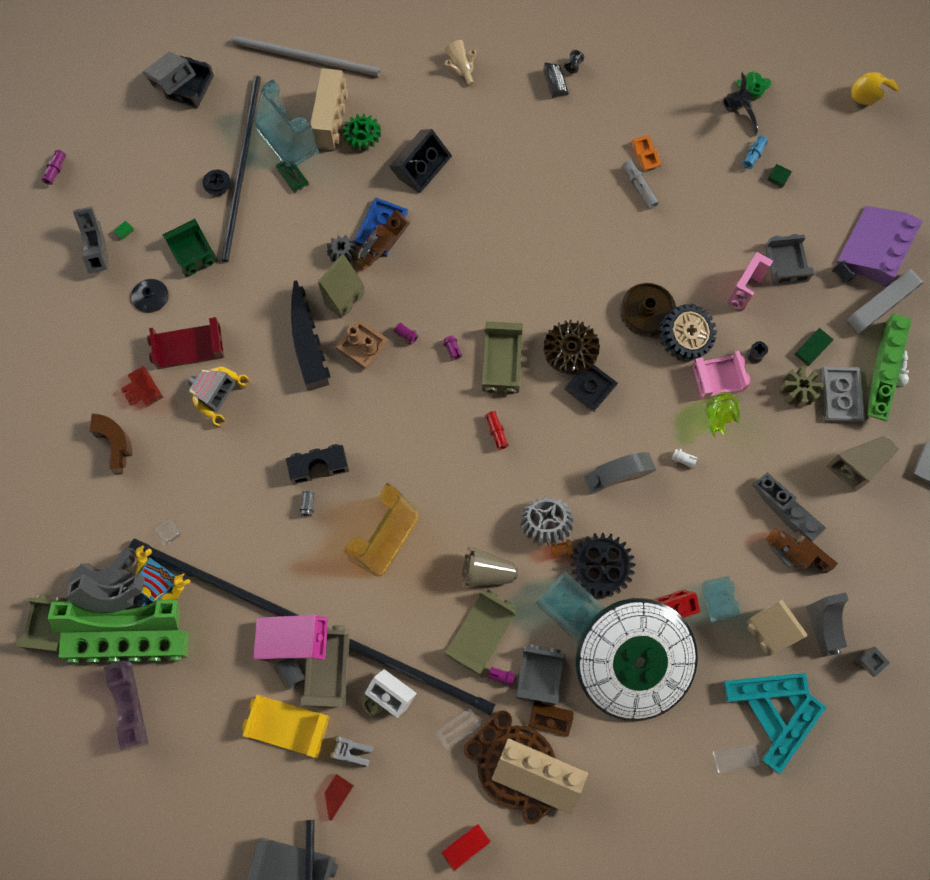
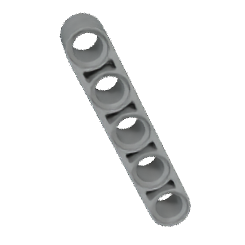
M909 269L852 314L846 322L858 334H861L915 291L924 281L912 269Z

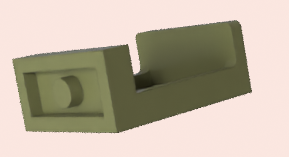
M35 595V598L28 597L27 602H30L31 605L23 638H17L15 646L24 649L59 653L61 633L52 632L47 618L52 602H67L68 599L55 597V600H48V596Z

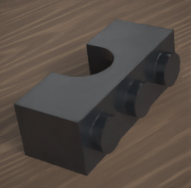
M339 444L330 445L322 450L319 448L312 449L309 453L305 454L294 453L286 458L290 481L293 485L312 481L311 469L317 464L326 465L330 476L349 472L344 447Z

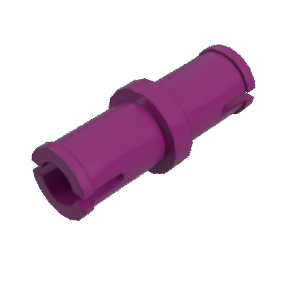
M55 150L51 161L47 163V170L41 179L45 184L53 185L57 173L61 172V165L66 158V154L63 151Z

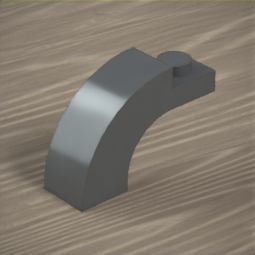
M125 548L117 559L104 570L96 569L90 563L80 564L68 580L72 582L81 575L86 574L95 582L103 585L119 584L131 574L126 568H129L135 562L136 551L133 548Z

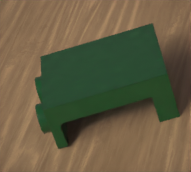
M196 219L162 234L185 277L193 275L198 270L209 267L218 261Z

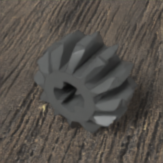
M346 234L343 238L340 235H337V239L331 237V243H327L326 253L331 262H335L343 254L352 263L353 257L357 256V245L354 244L352 238L348 239Z

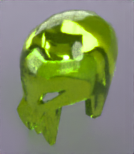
M719 392L713 395L706 404L705 411L709 421L708 426L714 437H716L715 432L720 430L725 435L726 423L740 422V403L734 394Z

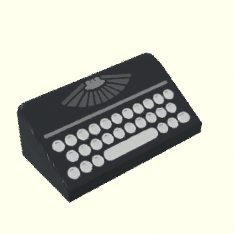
M545 62L543 70L552 98L569 95L560 65Z

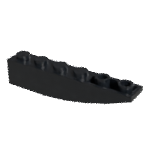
M295 280L291 297L292 337L307 391L328 386V378H331L328 367L324 368L323 362L326 361L323 350L319 351L318 345H321L318 334L314 335L313 329L316 327L313 318L308 316V313L311 312L309 304L303 300V297L306 296L303 286L299 287L298 281Z

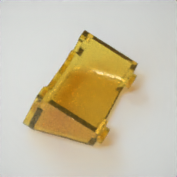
M388 483L385 484L380 493V500L388 507V511L369 541L367 542L359 537L353 538L343 550L348 561L376 577L382 576L388 571L419 520L417 509L395 487Z

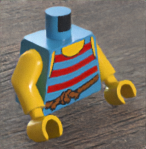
M144 546L137 548L136 556L138 558L134 575L140 573L144 576L143 590L134 603L142 607L148 605L150 601L177 600L184 586L190 584V580L183 581L185 574L175 576L153 559H148L147 557L152 553L151 549L146 550L144 553Z

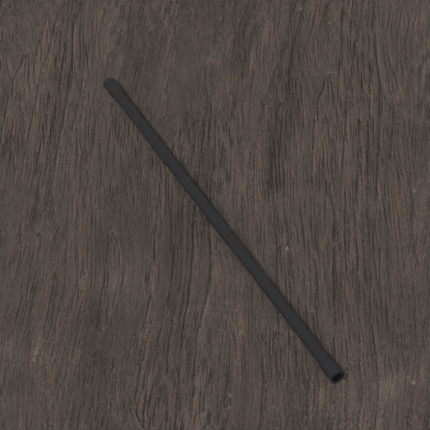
M136 538L129 545V548H133L135 551L137 548L144 546V553L146 550L151 549L152 553L148 557L278 617L300 616L161 552ZM351 638L349 640L350 650L467 703L491 716L496 704L474 696Z

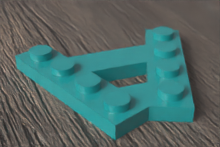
M806 673L723 681L726 702L747 700L772 742V745L761 761L777 774H781L827 708L810 694ZM787 696L796 710L786 725L770 698Z

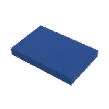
M375 197L358 231L354 244L362 247L379 224L384 225L395 210L399 211L406 218L408 209ZM384 251L382 255L388 256L389 251Z

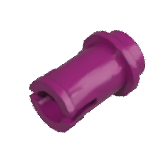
M401 322L394 329V333L404 338L408 344H414L418 338L415 330H410Z
M453 335L444 338L443 345L447 347L451 360H457L462 357V353L457 345L458 340Z
M491 666L488 679L504 683L505 686H512L515 674L511 673L510 670L509 672Z

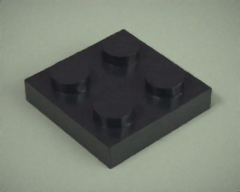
M593 365L589 370L576 374L565 387V391L595 412L615 389L618 382Z

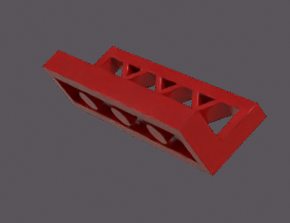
M681 590L654 599L671 607L683 618L700 613L695 592Z

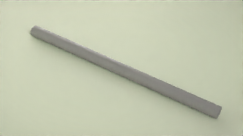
M233 36L232 42L235 45L379 77L380 68Z

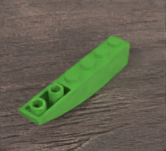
M893 314L884 324L871 383L868 405L869 417L888 421L912 321L911 318Z

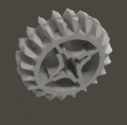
M545 496L543 500H540L537 497L536 502L530 500L529 505H525L524 511L521 513L520 525L522 526L523 533H526L527 539L532 538L533 544L539 541L540 546L543 543H547L550 546L552 542L557 545L559 540L564 542L565 536L569 537L570 531L573 529L574 517L567 503L562 504L561 499L555 501L554 497L547 499ZM532 520L536 521V524H538V526H535L532 523Z

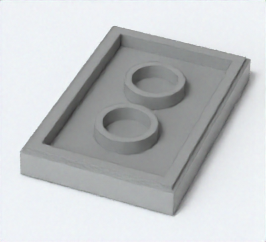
M823 366L821 368V377L824 385L822 390L825 422L863 423L865 421L861 369L856 367Z

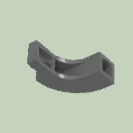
M93 207L74 210L73 214L83 239L84 253L82 257L88 273L107 270L108 254L106 242Z
M642 452L620 457L596 467L595 471L584 477L590 493L595 494L620 481L642 478L656 471L650 453Z
M137 573L121 584L103 585L83 574L69 583L66 598L77 606L91 611L116 612L133 606L134 596L136 597L142 592L144 576Z

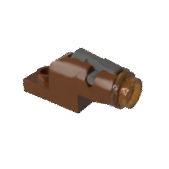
M395 210L384 225L379 224L362 245L356 255V263L364 269L371 267L384 251L391 250L410 222L399 211Z
M775 527L765 538L773 552L788 568L795 566L803 571L814 562L819 570L827 573L838 564L807 537L797 543L796 539Z

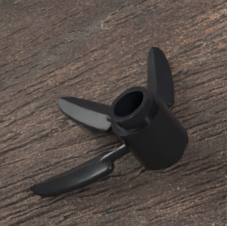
M741 72L740 89L727 94L723 102L728 111H734L741 107L746 109L753 125L754 135L756 136L758 126L750 102L751 95L748 90L746 91L747 80L743 72Z

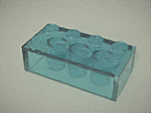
M566 571L557 578L536 602L577 643L591 619L605 608Z

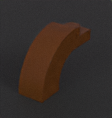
M92 413L90 432L96 438H106L110 441L109 469L114 474H123V468L126 467L127 463L125 456H132V444L127 433L111 418Z

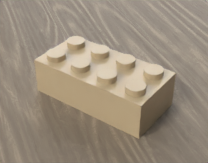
M321 69L310 124L314 149L335 151L336 144H339L340 134L338 132L339 129H342L343 124L341 116L345 114L344 100L348 98L346 78L343 77L342 70Z

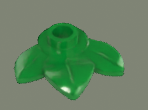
M751 71L747 74L746 91L750 92L751 98H761L765 90L771 87V80L769 78L762 79L758 72ZM738 79V80L736 81V84H737V86H738L739 88H740L741 79Z

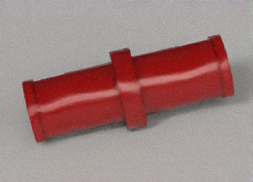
M496 411L486 413L485 418L490 427L489 433L494 438L497 450L507 448L509 444L503 432L504 427L500 425Z

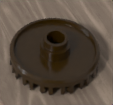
M640 283L631 287L623 296L620 305L621 317H623L622 322H626V327H630V331L634 329L635 334L640 332V336L647 334V337L650 334L653 337L656 333L660 335L659 327L662 326L661 321L668 312L676 308L675 300L670 292L654 283Z
M565 320L564 324L561 325L558 322V325H554L552 330L549 329L546 339H544L545 359L553 369L560 373L569 375L583 373L589 370L598 359L600 351L598 335L594 334L593 328L590 329L589 325L588 327L584 326V322L579 324L578 320L576 323H572V320H569L568 323Z

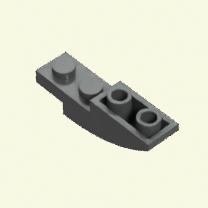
M768 472L753 484L766 504L794 532L798 531L802 536L807 537L813 542L825 531L826 527L797 503V498Z

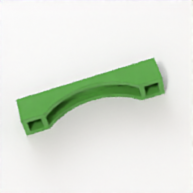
M156 600L139 608L116 612L91 611L69 601L52 602L47 619L53 633L179 630L181 612L178 600Z

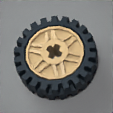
M695 304L680 305L668 312L661 321L662 326L659 327V331L662 332L659 337L663 339L661 344L662 346L666 345V352L670 351V355L672 357L677 356L676 359L691 361L700 358L714 346L713 343L716 341L714 335L717 334V330H713V328L716 327L715 322L711 323V320H713L712 316L708 317L707 314L709 312L706 310L702 311L703 308L701 306L696 307Z

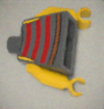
M217 367L211 370L203 369L197 377H190L188 381L190 386L189 392L193 395L192 400L196 409L207 418H212L213 423L217 427H221L216 423V420L222 418L225 421L224 417L213 412L219 411L236 384L235 381L238 382L240 388L245 389L246 385L240 381L245 380L249 382V378L246 375L238 376L236 372L225 367Z

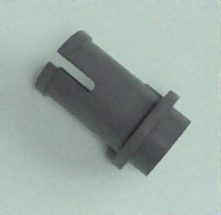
M302 491V504L299 508L300 515L310 517L314 513L313 501L315 493L313 491Z

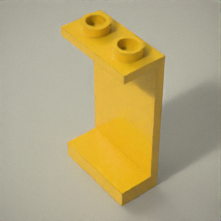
M257 694L255 698H252L249 705V710L251 711L249 718L244 720L242 726L244 737L318 758L330 716Z

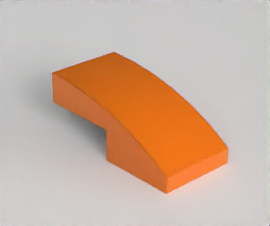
M650 135L631 141L638 161L644 171L661 166L657 150L653 148Z

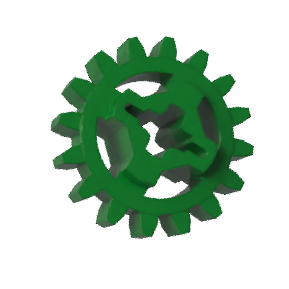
M363 113L362 117L356 114L355 119L350 117V122H345L346 127H343L344 139L347 140L348 145L352 144L353 149L358 146L360 151L362 147L368 150L369 145L375 147L374 142L379 143L381 127L377 119L372 120V115L367 118L365 113Z

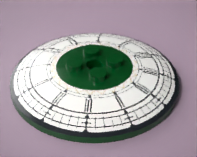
M630 598L607 606L588 623L579 639L576 650V673L585 695L602 712L626 721L648 720L672 709L688 692L697 670L698 651L692 630L684 618L674 609L656 600ZM638 658H644L645 660L644 665L641 667H635V661Z

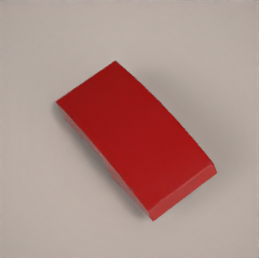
M477 824L447 847L441 854L452 870L456 871L474 855L488 846L491 841L479 824Z

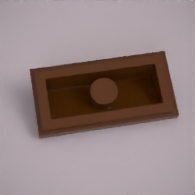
M534 701L528 726L569 737L574 712Z

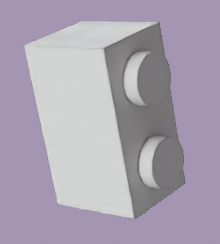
M385 669L373 678L365 692L367 696L397 718L408 709L417 694Z

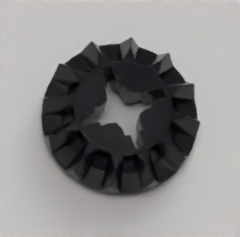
M219 169L209 171L202 181L204 190L210 195L215 194L216 196L221 193L225 194L226 190H230V184H232L228 173ZM217 178H218V180H219L220 183H219L218 186L216 187V186H215V183H216Z

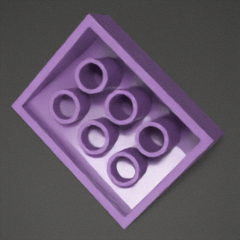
M866 206L836 263L839 264L845 260L847 262L846 265L852 271L887 287L895 278L923 220L906 212Z

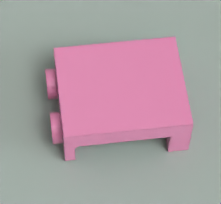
M756 252L727 301L732 307L740 310L745 309L754 294L753 291L745 287L747 282L752 278L760 283L773 260Z
M735 351L731 356L704 361L703 357L697 358L692 364L702 400L743 392L750 385V376L745 371V360L739 351Z

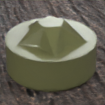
M369 696L364 698L363 708L368 715L374 716L383 711V707Z

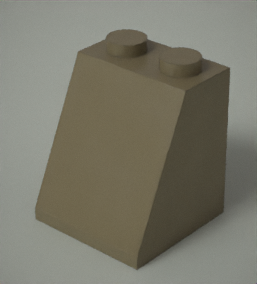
M882 436L839 453L826 467L856 492L875 477L899 448L895 446L892 440Z

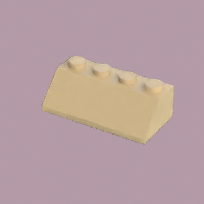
M508 738L492 780L571 814L581 795L588 772Z

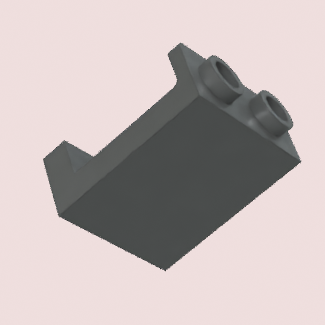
M171 52L166 53L143 71L152 86L160 84L168 95L196 75L186 59Z
M792 234L784 237L773 236L769 238L765 245L767 258L773 260L769 267L773 285L809 282L814 275L813 267H808L803 247L805 235Z
M529 644L528 647L523 649L516 698L558 705L565 654H562L559 649L549 648V651L540 650L541 646Z

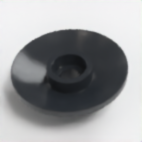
M157 279L143 280L132 291L134 306L145 313L160 310L165 306L169 297L167 287Z

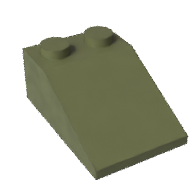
M343 254L318 281L324 305L341 318L352 310L354 303L357 300H361L365 293L362 281Z

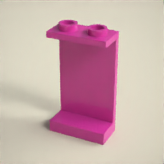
M300 615L257 618L253 659L262 661L293 658L325 660L328 617Z

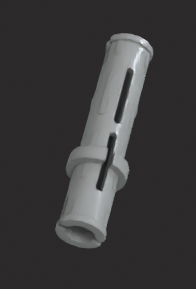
M632 160L626 161L622 167L629 175L630 182L634 183L650 209L656 207L659 201L643 179L642 172L638 171ZM633 172L635 173V175H636L637 178L639 179V182L637 181V179H636L635 176L633 175ZM642 187L645 188V190H646V192L648 193L649 196L646 195V193L644 192V190L642 189Z

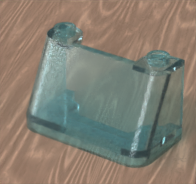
M272 79L262 87L254 123L257 130L285 165L293 167L319 153L310 123L302 117L289 121L284 115L286 110L279 96L280 88Z

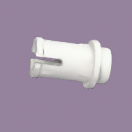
M675 449L672 456L674 463L679 462L692 469L698 458L682 452V449Z

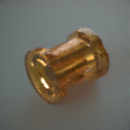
M567 539L566 542H559L557 545L552 542L550 545L552 559L567 555L572 557L573 551L570 539Z

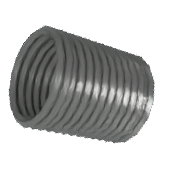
M294 658L283 659L273 668L286 690L296 687L305 680L304 674L300 671L301 669H299L300 667H298Z

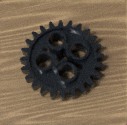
M602 532L600 538H598L597 534L594 533L592 540L589 536H586V543L580 541L579 545L581 548L575 547L574 551L577 554H572L571 558L576 561L571 562L570 566L576 567V569L571 573L578 575L574 581L581 580L580 588L586 586V593L594 590V596L601 592V596L604 598L606 592H608L609 596L612 597L613 590L619 594L621 592L620 587L623 589L627 588L625 582L631 583L632 579L628 575L632 576L635 574L630 568H634L636 564L630 561L635 556L628 555L631 548H624L626 542L618 543L620 537L613 540L610 533L608 538H605V534ZM595 551L598 558L591 559L588 556V552ZM614 551L617 554V559L609 558L608 552ZM601 561H604V564L607 565L605 569H602V565H598ZM585 563L594 564V565H592V566H586ZM612 564H620L621 566H612ZM588 571H596L598 573V578H590L588 575ZM615 571L618 574V579H611L608 572Z

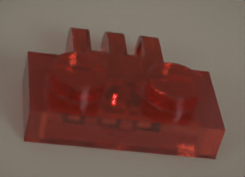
M145 366L128 374L131 383L121 388L130 406L142 400L146 407L164 398Z

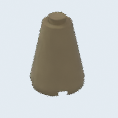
M469 546L467 550H470L469 555L465 554L463 560L462 577H465L466 581H462L463 586L512 583L514 579H517L518 568L515 567V563L475 547Z

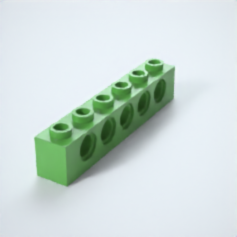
M185 630L61 633L59 658L65 659L66 663H79V659H86L87 663H99V659H107V662H120V659H127L128 662H140V658H148V661L151 662L161 661V658H169L168 661H181V657H188L189 632ZM148 641V649L142 652V644ZM168 641L169 648L163 652L162 644ZM107 642V650L102 653L101 646ZM127 642L128 649L125 652H122L121 646L123 643ZM84 643H86L87 649L85 652L81 653L80 648Z

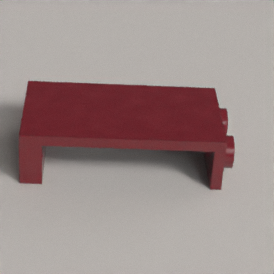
M217 317L209 318L210 325L156 333L153 328H149L150 335L147 336L149 346H151V352H149L150 362L157 369L224 358L221 326Z

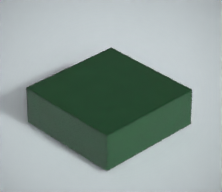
M776 163L767 180L783 188L792 171Z

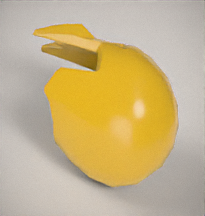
M869 72L861 75L853 83L851 97L858 104L872 105L884 97L885 92L879 87L881 84L888 86L896 92L899 91V88L893 79H888L878 72Z

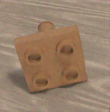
M358 319L354 325L347 328V334L336 346V349L367 370L389 340Z

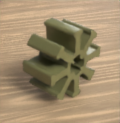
M801 366L796 373L794 369L789 371L783 379L785 382L780 386L781 393L783 391L790 392L784 399L787 404L797 397V408H802L807 402L811 405L820 396L817 393L824 387L823 382H813L819 375L816 370L809 377H806V366Z

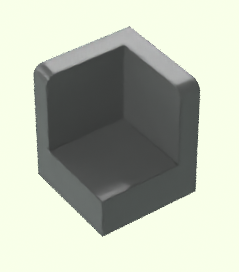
M876 647L866 649L853 661L855 665L861 664L872 677L877 676L890 664Z

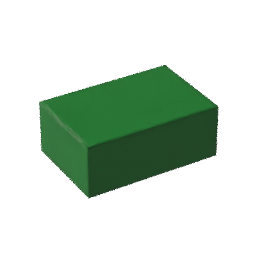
M125 220L113 231L123 240L134 231V228Z

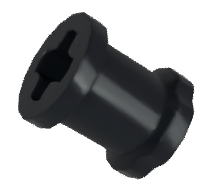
M572 50L569 60L564 64L566 71L576 74L580 63L584 61V54L578 50Z
M845 260L832 269V272L841 278L843 285L857 275L856 272H852L846 265L847 262Z
M761 341L755 342L747 352V359L754 364L760 363L768 353V346Z

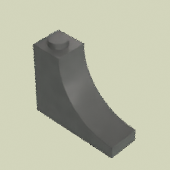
M846 592L824 597L806 606L820 652H828L829 656L842 653L841 649L847 647L842 622L843 608L846 602L849 601Z

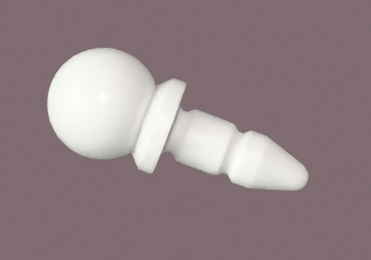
M904 350L896 384L899 387L905 386L909 381L907 375L909 371L905 370L908 360L906 350Z

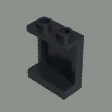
M180 56L189 62L196 75L170 95L166 94L163 88L162 90L166 99L198 108L214 77L211 65L203 61L193 60L190 57Z

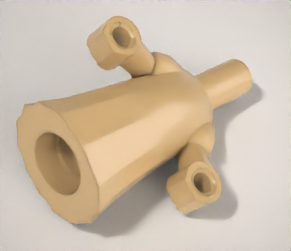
M462 40L448 44L444 50L448 53L451 60L445 61L446 68L452 69L458 76L464 77L468 86L473 85L474 81L471 73L474 68L473 61L476 58V50L473 49L469 52L470 59L468 60Z

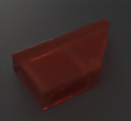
M338 774L335 775L324 792L328 817L331 821L354 787L353 784Z

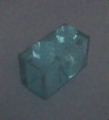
M729 576L706 580L701 584L712 623L740 616L741 607L734 596L735 585L733 581H730Z

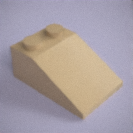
M783 600L768 606L745 621L748 631L757 637L760 642V648L763 652L768 653L769 656L808 636Z

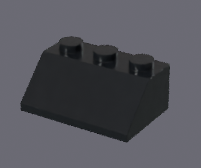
M425 129L419 131L389 167L400 181L421 193L452 155L433 129Z

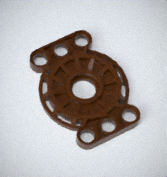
M502 710L497 712L465 744L464 754L468 759H478V777L488 796L505 807L523 808L522 817L524 821L528 824H536L553 806L544 805L535 798L493 781L492 777L508 738L546 755V752L550 751L551 756L555 759L556 757L545 737L529 727L511 726L512 716L509 712ZM500 714H505L508 717L509 722L506 726L498 725L497 717ZM491 729L494 733V738L491 741H485L482 738L483 730ZM510 729H515V733H510ZM519 729L527 730L533 734L532 736H529L527 734L520 733ZM538 736L540 739H542L547 747L544 748L541 745V743L536 740V737ZM476 744L479 747V753L476 756L468 755V745ZM481 758H485V763H481ZM481 768H485V775L488 780L485 783L481 776ZM490 785L498 793L497 798L489 792L487 786ZM502 797L508 800H514V805L507 804L500 800L502 799ZM524 800V804L519 805V801ZM531 807L535 808L538 813L537 818L532 821L526 818V811Z

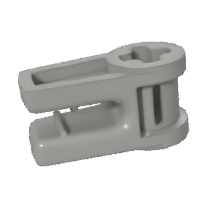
M336 736L335 740L337 742L334 752L331 753L330 757L369 766V759L352 755L350 750L354 748L364 753H372L374 747ZM342 744H344L342 753L340 754Z

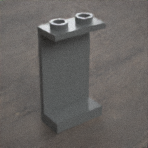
M260 838L247 880H305L306 849L267 838ZM314 852V880H330L331 877L335 878L338 864L335 863L336 857Z

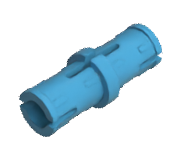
M759 136L755 144L748 150V155L743 161V166L746 169H752L757 159L762 156V151L768 143L766 137Z

